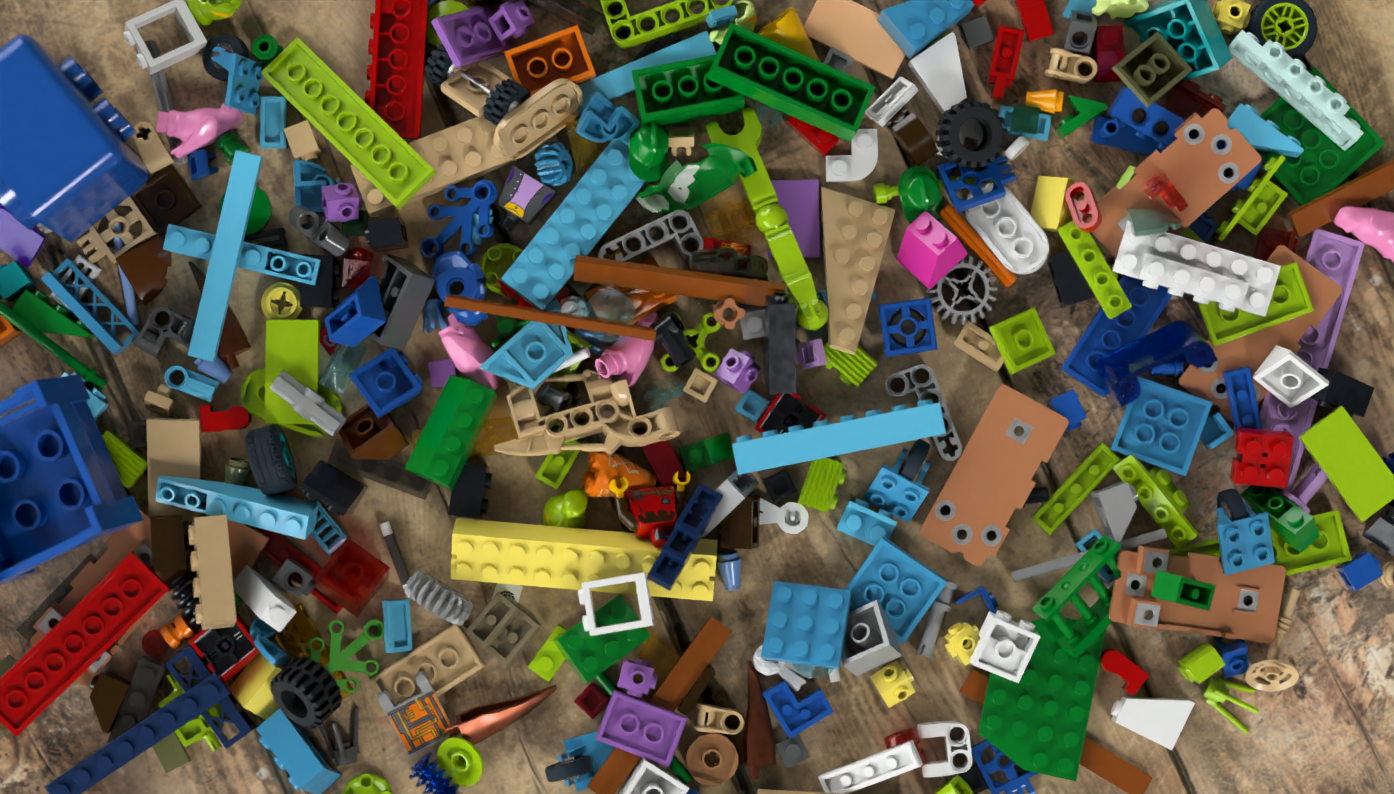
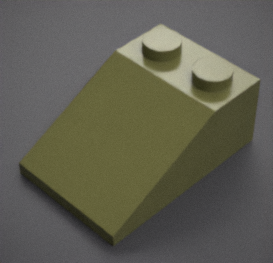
M1158 31L1112 68L1147 108L1167 94L1193 70Z

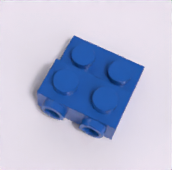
M393 347L349 374V378L378 419L396 407H402L421 395V386L424 385L416 372L411 373L406 366L409 362L401 351L397 353Z

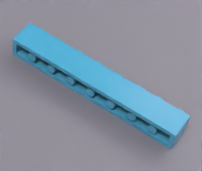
M928 399L918 401V407L907 409V404L891 407L892 412L882 414L881 409L865 412L866 417L856 419L855 414L839 417V423L830 424L829 419L813 422L814 428L804 429L802 424L788 427V433L778 434L777 430L762 432L763 438L752 440V435L737 437V443L732 444L737 474L740 475L946 434L940 403L933 404V400Z

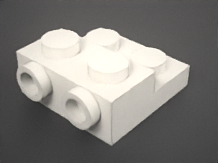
M997 610L996 614L989 611L978 634L980 639L969 662L974 666L1019 683L1041 636L1034 630L1035 625L1021 619L1020 623L1012 621V616L1004 611Z

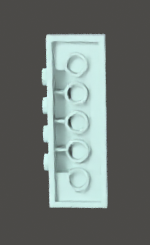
M1241 30L1228 46L1233 57L1344 151L1353 145L1364 133L1360 130V125L1354 119L1344 116L1350 109L1346 99L1338 93L1331 92L1326 87L1327 84L1322 78L1311 75L1306 70L1305 64L1299 59H1292L1286 53L1284 46L1279 42H1272L1269 39L1262 47L1255 35Z

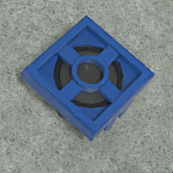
M930 298L878 305L885 357L938 350Z

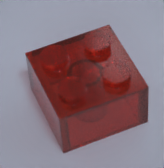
M347 538L316 576L315 588L358 617L389 578L390 567Z

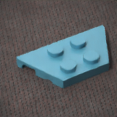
M555 299L545 310L561 312L559 301ZM530 321L528 325L524 326L480 367L484 371L534 390L573 355L566 326Z

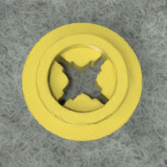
M280 282L271 285L266 289L261 299L262 311L269 320H295L303 307H300L299 290L289 283ZM285 293L286 301L293 304V306L284 307L280 314V306L273 303L272 300H281Z

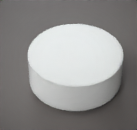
M1020 136L1006 149L1005 155L1011 161L1014 160L1026 149L1030 142L1024 136Z

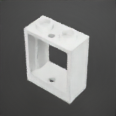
M173 0L125 22L124 39L129 47H134L137 52L135 57L142 70L146 68L149 75L204 51L207 45L206 38L184 0ZM173 13L190 43L153 59L137 29Z
M642 572L581 583L582 589H578L580 605H585L586 615L582 616L585 631H589L590 636L655 625L647 573ZM635 581L641 621L597 628L591 589Z

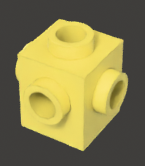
M1217 0L1212 13L1220 31L1225 34H1236L1242 28H1246L1251 14L1248 13L1251 5L1245 3V0ZM1230 11L1237 13V16L1231 15Z
M958 622L952 625L947 630L949 633L943 636L947 641V644L944 646L952 658L957 657L959 662L966 666L970 663V658L980 639L978 635L980 631L975 625L971 627L966 622Z
M897 660L870 676L888 708L916 692L911 684L915 679L907 667L901 668Z

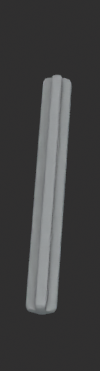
M154 40L144 42L153 59L160 56ZM164 69L150 75L160 111L169 113L170 110H175ZM167 136L171 150L180 144V139ZM172 154L176 165L188 163L187 155L179 159L176 158L175 154Z

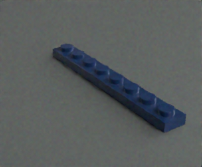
M216 670L47 783L45 789L49 794L83 793L230 695L231 689Z

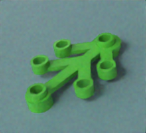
M377 619L368 621L363 626V633L340 652L341 635L344 632L345 626L340 620H334L329 623V663L324 668L330 674L335 671L363 672L367 676L375 675L379 670V665L375 660H367L365 662L347 660L369 641L381 639L384 635V624ZM336 623L340 626L339 633L332 631L333 624ZM370 626H374L377 629L375 636L369 634L368 629ZM315 637L308 642V649L311 652L310 659L321 664V651L325 647L323 639ZM313 641L320 642L321 648L319 650L312 648ZM368 663L374 665V672L370 673L366 670ZM348 677L345 680L335 679L340 690H344L346 693H354L359 688V681L355 677ZM352 680L355 683L353 690L347 688V681Z

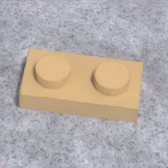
M967 321L953 345L997 372L1004 360L993 336Z

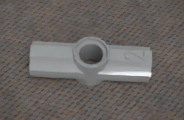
M285 371L277 376L270 387L274 393L291 404V408L308 421H313L333 437L347 420L344 415L328 405L321 395L310 387H305Z

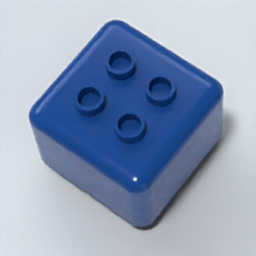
M17 35L0 49V203L27 229L31 230L40 223L72 243L148 181L149 172L143 160L126 141L136 133L132 125L105 97L97 103L93 101L103 93V90L83 67L81 68L71 56L60 63L34 38L28 35Z

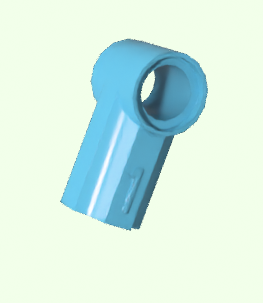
M177 365L167 369L164 377L169 387L210 403L215 397L219 381ZM180 370L184 373L185 378L183 383L175 385L172 382V375Z

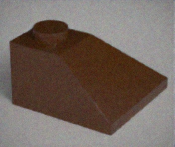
M368 404L349 416L338 431L353 459H389L409 445L405 435L391 414L388 412L378 419Z

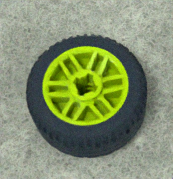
M1262 0L1250 12V21L1245 28L1246 33L1250 32L1258 38L1259 44L1262 47L1270 39L1272 42L1276 41L1283 45L1286 53L1292 59H1299L1309 51L1316 39L1317 19L1312 8L1303 0Z

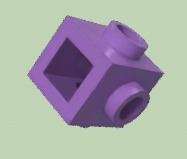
M523 0L513 4L511 1L505 2L488 19L501 42L513 37L515 40L523 38L529 33L528 28L536 23Z
M353 183L322 186V209L327 222H346L359 219V208L363 207L361 193H357Z
M731 348L722 359L714 375L726 386L745 394L752 382L756 380L761 368L754 362L755 357L745 350L738 352Z
M635 657V661L624 659L617 687L627 689L626 693L629 695L642 697L643 693L648 694L649 688L655 689L658 674L653 673L655 667L650 666L651 661L638 657ZM640 673L643 676V680H635L634 675Z

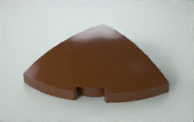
M165 234L116 258L117 263L144 305L153 301L167 283L165 276L168 267L172 265L171 251L163 250Z

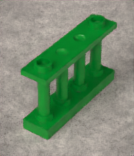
M1105 535L1096 541L1087 553L1031 609L1035 614L1048 622L1053 619L1064 634L1057 642L1058 645L1076 658L1112 622L1108 615L1113 585L1107 589L1096 573L1107 563L1116 577L1119 578L1120 571L1116 569L1117 559L1114 554L1121 548V545ZM1133 580L1131 582V588L1137 589L1139 587V581ZM1087 582L1091 584L1100 596L1090 608L1078 593ZM1069 601L1074 604L1082 615L1072 627L1060 612Z

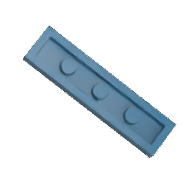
M67 258L55 271H48L40 278L113 354L120 355L136 339L140 331L70 258ZM70 267L75 272V284H65L58 276ZM69 287H75V294ZM80 288H90L93 291V303H83L79 299ZM98 297H99L104 303H98ZM87 306H93V312ZM98 306H107L111 310V322H102L97 317ZM116 316H117L122 322H116ZM105 325H111V331ZM116 325H126L132 331V334L123 343L115 336Z

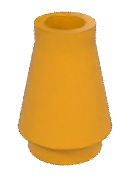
M1058 89L1027 92L1026 107L1054 115L1056 112L1062 113L1064 92H1060Z

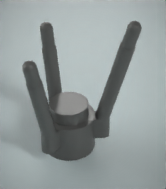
M357 706L353 708L352 745H350V741L342 742L336 722L332 723L337 743L333 745L324 723L319 726L330 750L331 759H335L336 766H345L357 762L355 754L360 753L358 746L359 708Z

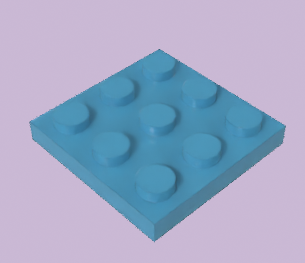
M1137 376L1111 450L1126 456L1134 454L1140 461L1186 477L1213 402Z
M882 536L845 590H851L852 592L850 609L852 610L878 600L896 632L898 641L904 644L948 580Z
M774 581L761 658L840 670L852 597L851 590Z

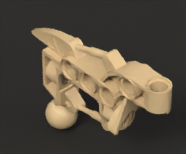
M587 369L583 373L548 377L533 390L502 378L508 382L510 394L507 395V402L518 440L514 439L495 445L494 451L517 456H540L558 454L561 450L606 452L611 455L620 445L641 447L659 441L670 440L680 435L679 426L671 407L661 408L651 413L636 416L626 379L612 383L610 376L608 378H601L598 372ZM562 381L564 383L584 382L590 399L589 404L540 418L535 397L545 383ZM605 411L614 413L611 418H603L601 416ZM580 418L589 420L585 425L575 423ZM554 425L563 427V430L557 433L552 432L550 429ZM639 427L647 430L643 435H637L633 431ZM601 432L606 436L604 444L582 443V445H564L565 442Z

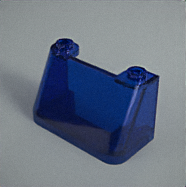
M1178 320L1101 357L1096 363L1095 371L1113 408L1117 409L1134 402L1139 397L1141 387L1136 376L1176 357L1179 363L1189 362L1198 369L1218 361L1208 342L1188 322Z

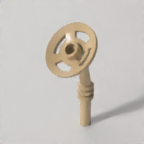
M1292 587L1278 617L1275 640L1270 643L1266 660L1257 662L1246 670V682L1257 690L1268 692L1285 690L1296 684L1299 679V671L1293 664L1277 660L1283 635L1288 632L1286 629L1290 627L1288 623L1292 622L1290 617L1301 592ZM1288 673L1291 674V675H1290L1288 678H1286L1285 680L1280 681L1281 679L1285 678ZM1261 676L1262 678L1270 682H1263L1257 680L1256 677Z

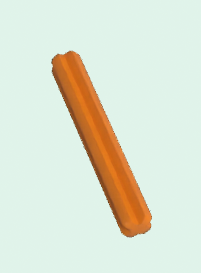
M946 205L939 212V216L983 261V264L991 269L994 276L1006 288L1010 287L1017 280V276L1001 264L980 236L951 205Z

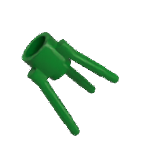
M495 315L498 318L496 329L499 336L492 342V347H496L500 342L504 341L505 337H511L516 334L517 330L528 325L530 320L524 319L516 322L512 317Z

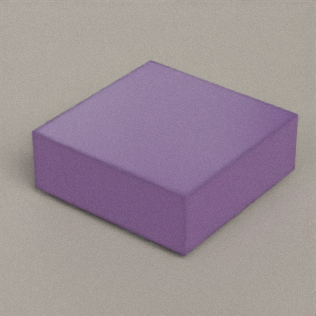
M451 359L428 362L432 388L444 387L450 375L457 377L456 366Z

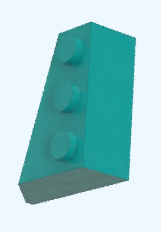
M1165 0L1149 7L1145 12L1138 13L1123 21L1128 28L1132 27L1140 36L1139 41L1141 43L1145 42L1157 31L1193 69L1180 82L1218 70L1232 59L1207 0Z

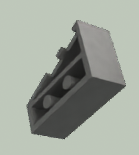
M383 253L382 261L386 263L383 278L378 277V286H381L380 295L386 322L369 336L381 345L404 350L432 290L435 279L409 260Z

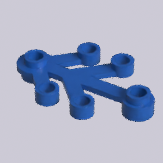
M481 180L473 188H459L450 185L445 189L444 195L449 201L457 202L461 198H472L466 206L432 204L428 207L427 214L431 219L455 218L436 238L427 237L422 241L420 250L423 256L437 259L443 253L444 245L461 227V243L458 249L467 257L473 256L477 250L476 244L472 242L473 214L478 208L479 224L476 226L477 235L482 238H490L493 235L494 228L489 223L490 205L495 202L498 190L496 185L489 180ZM455 189L456 195L452 198L451 192ZM488 189V195L485 198L484 191ZM438 208L439 213L437 216H434V210ZM484 226H487L486 234L482 233ZM436 244L437 248L435 253H433L432 248ZM469 244L470 250L468 253H466L465 247Z

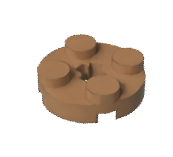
M706 733L699 735L691 742L686 754V764L696 781L703 785L716 786L726 782L735 774L738 767V754L733 742L725 735ZM710 752H715L716 757L720 758L719 763H714L715 766H709L708 760L704 759L707 753L710 755Z

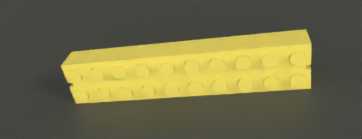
M456 518L452 532L451 579L578 590L582 589L581 583L642 572L647 573L648 576L649 571L661 553L662 547H654L651 538L638 539L634 533ZM700 539L671 591L648 579L650 596L713 601L718 540ZM635 581L591 589V591L637 595Z

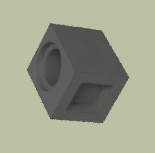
M1071 10L1064 35V49L1074 54L1090 53L1097 29V15ZM1078 31L1086 33L1083 37H1076L1073 34Z
M288 558L272 581L298 599L303 597V595L309 596L316 586L314 580L317 575L295 559ZM294 572L301 574L303 578L300 587L293 585L291 582V576Z

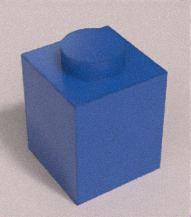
M1074 389L1047 401L1051 410L1068 419V432L1082 426L1081 420L1087 418Z
M1361 552L1352 557V561L1344 562L1336 567L1348 589L1353 591L1361 589L1383 575L1379 569L1382 567L1379 559L1369 552Z

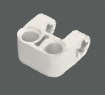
M934 721L917 724L918 738L944 736L946 760L924 762L922 765L923 777L949 776L964 773L970 769L972 765L970 734L963 723L959 721ZM954 727H960L963 730V735L959 740L950 739V731ZM958 753H963L966 757V761L962 766H955L952 762L953 757Z

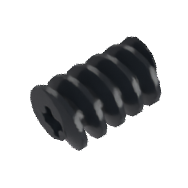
M189 572L171 582L168 585L170 590L167 592L175 591L171 596L172 601L181 599L177 608H187L183 613V617H193L189 622V626L199 625L197 628L199 629L201 628V623L196 624L195 608L196 604H199V597L194 598L193 578H197V575L188 577Z

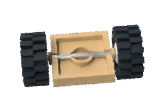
M440 43L436 46L437 50L431 52L433 56L427 59L429 64L425 65V70H427L425 76L441 88V92L477 117L484 114L485 118L496 126L507 113L531 97L530 91L486 61L455 68L445 47Z

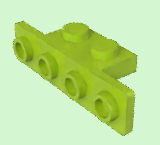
M1278 154L1276 157L1271 156L1263 166L1264 173L1260 178L1255 177L1247 189L1249 193L1245 198H1239L1231 208L1233 214L1227 221L1223 219L1219 223L1215 231L1217 235L1214 239L1222 242L1236 223L1254 236L1258 235L1288 195L1270 181V178L1286 157Z
M1074 221L1059 228L1058 233L1108 319H1113L1130 309L1132 305L1117 281V273L1112 272V265L1107 264L1101 245L1098 242L1095 243L1089 232L1081 231Z
M1130 454L1113 467V470L1123 482H1128L1129 486H1134L1138 501L1159 527L1165 529L1166 535L1178 549L1198 536L1197 531L1183 515L1190 503L1185 493L1179 490L1171 481L1167 471L1157 466H1153L1147 471L1134 454Z

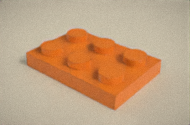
M653 256L638 263L658 266ZM603 284L585 293L598 319L634 324L677 300L675 294Z

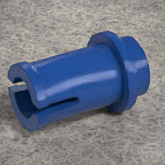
M1173 356V359H1150V375L1174 374L1177 377L1178 374H1183L1182 358H1177V356Z

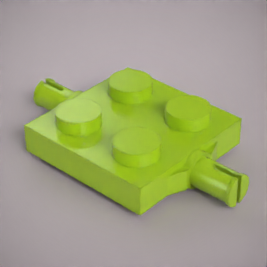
M172 673L167 675L166 678H168L174 690L167 698L157 703L160 708L185 692ZM195 679V680L193 681V685H192V686H194L195 684H197V683L200 682L201 680H196V679ZM218 702L207 709L211 716L221 717L222 706ZM225 713V718L230 719L227 713ZM201 714L175 731L184 748L195 741L203 739L206 740L212 752L222 747L214 731Z

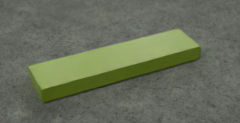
M1101 442L1049 497V501L1044 502L1030 518L1051 536L1121 459Z

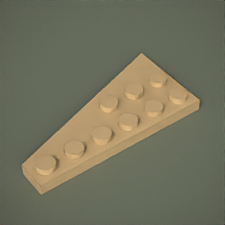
M821 187L824 271L826 277V300L829 312L827 320L829 348L855 355L895 209Z

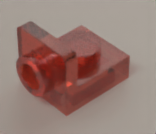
M353 248L347 251L344 257L342 287L357 289L370 278L371 262L374 257L373 252H367L364 248Z

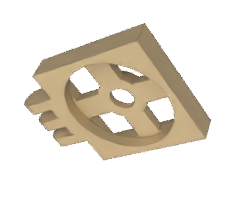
M130 196L117 207L127 206L131 207L133 211L123 217L118 216L113 209L105 215L109 220L108 228L100 233V223L102 220L100 219L89 228L90 232L77 241L80 247L90 242L83 249L85 255L96 251L88 258L91 263L97 262L107 254L111 262L115 264L117 263V257L142 245L157 234ZM140 220L142 222V233L134 239L129 231L130 226ZM118 222L124 223V229L121 232L115 230V224ZM114 237H120L126 246L122 249H113L108 247L106 243Z

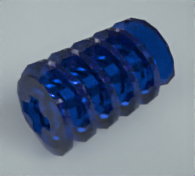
M428 752L410 768L412 772L409 779L419 778L415 786H426L422 794H456L460 786L459 784L449 785L453 779L452 776L443 778L446 771L445 768L436 770L439 764L438 759L429 762L432 752Z

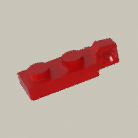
M1002 25L998 26L988 72V83L993 84L992 99L1001 100L1004 88H1011L1012 82L1015 79L1025 30Z

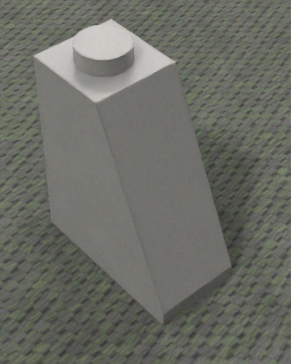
M736 469L714 490L722 494L723 498L703 533V538L759 484L751 473L738 475Z

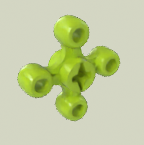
M674 312V313L679 317V319L681 320V317L679 316V314L676 313V312ZM708 312L704 314L698 327L689 329L684 326L683 333L686 337L690 338L698 335L696 340L697 347L693 348L697 354L696 357L700 360L704 371L715 373L721 364V358L716 353L706 349L704 340L708 334L718 331L721 324L717 322L713 327L708 326L707 320L714 318L713 312ZM667 352L663 354L660 360L662 369L670 373L678 370L679 367L675 365L672 367L666 365V359L670 358ZM707 359H715L716 365L708 367L706 365Z

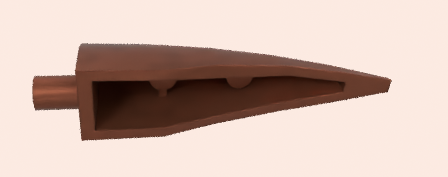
M189 261L188 264L202 295L206 276L192 261ZM228 306L218 352L223 361L226 360L229 369L234 370L240 367L236 356L250 349L251 345L237 318Z
M747 661L748 702L742 739L743 766L749 767V779L754 780L760 779L759 766L777 765L767 702L762 694L763 689L752 661Z
M553 685L498 703L480 705L455 715L457 723L445 728L449 737L461 733L465 740L473 745L477 744L528 714L557 690V686Z

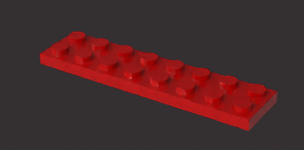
M133 551L129 553L0 678V722L17 737L170 590V587Z

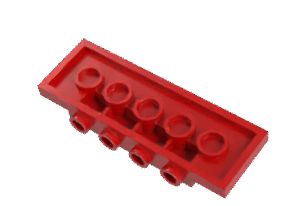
M376 0L375 13L370 15V29H374L373 39H369L368 54L372 55V65H367V80H371L370 91L366 90L365 103L402 139L418 140L421 138L429 0Z

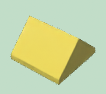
M1038 176L1030 215L1042 230L1058 233L1059 228L1073 221L1065 194L1069 186L1076 183V181L1062 177ZM1085 195L1080 196L1078 201L1083 200Z
M260 654L245 667L229 687L232 691L231 693L245 709L267 720L280 709L271 693L272 687L270 684L272 679L285 666L275 668Z

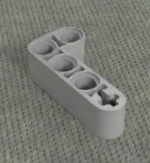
M677 210L601 247L597 258L604 259L606 252L612 255L619 249L620 253L613 260L631 262L672 242L678 255L682 259L690 261L698 257L704 243L689 213L684 210ZM675 218L681 219L685 224V228H675L672 220ZM652 229L658 230L662 235V239H652L649 231ZM630 240L637 242L639 250L635 252L628 250L626 242ZM687 241L693 242L696 245V252H688L684 247V243Z
M919 364L889 376L885 381L884 389L891 397L897 398L913 392L918 402L923 401L928 393L936 396L947 426L945 429L946 434L932 436L931 440L937 455L942 460L953 461L959 458L962 453V445L931 367ZM918 369H923L928 375L927 381L923 384L918 383L914 378V374ZM894 378L900 379L903 382L904 387L900 393H895L890 388V382ZM951 434L952 437L946 439L949 445L955 446V450L952 451L953 456L950 457L949 453H943V449L946 448L945 441H938L937 437Z

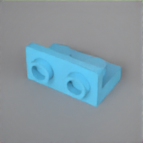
M857 498L854 502L848 501L837 525V530L873 546L878 543L882 536L889 540L894 527L898 523L892 520L894 514L882 509L876 513L869 509V503Z

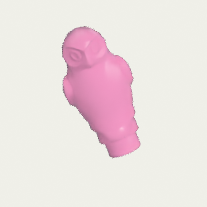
M222 104L219 109L199 108L189 112L170 110L169 113L158 111L155 132L166 133L168 137L180 139V144L170 151V155L175 154L176 158L181 159L199 148L214 143L224 134L240 126L243 121L242 111L225 106V104Z
M1345 206L1338 211L1334 219V223L1338 227L1343 228L1347 233L1351 232L1360 241L1375 248L1382 254V257L1390 259L1394 263L1393 212L1354 206Z
M654 312L633 325L649 327L658 321L660 317ZM619 335L615 343L606 349L601 357L595 361L597 372L604 378L621 374L619 381L626 379L628 387H633L646 367L654 349L655 341Z
M453 314L447 317L449 327L443 329L438 334L442 338L441 340L450 359L464 376L495 391L502 383L501 378L484 371L480 367L494 354V351L483 341L474 326L465 325L459 322Z

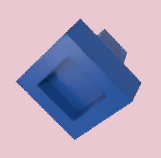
M201 149L187 155L191 181L202 180L219 171L216 167L211 168L208 166V160L216 158L215 153Z

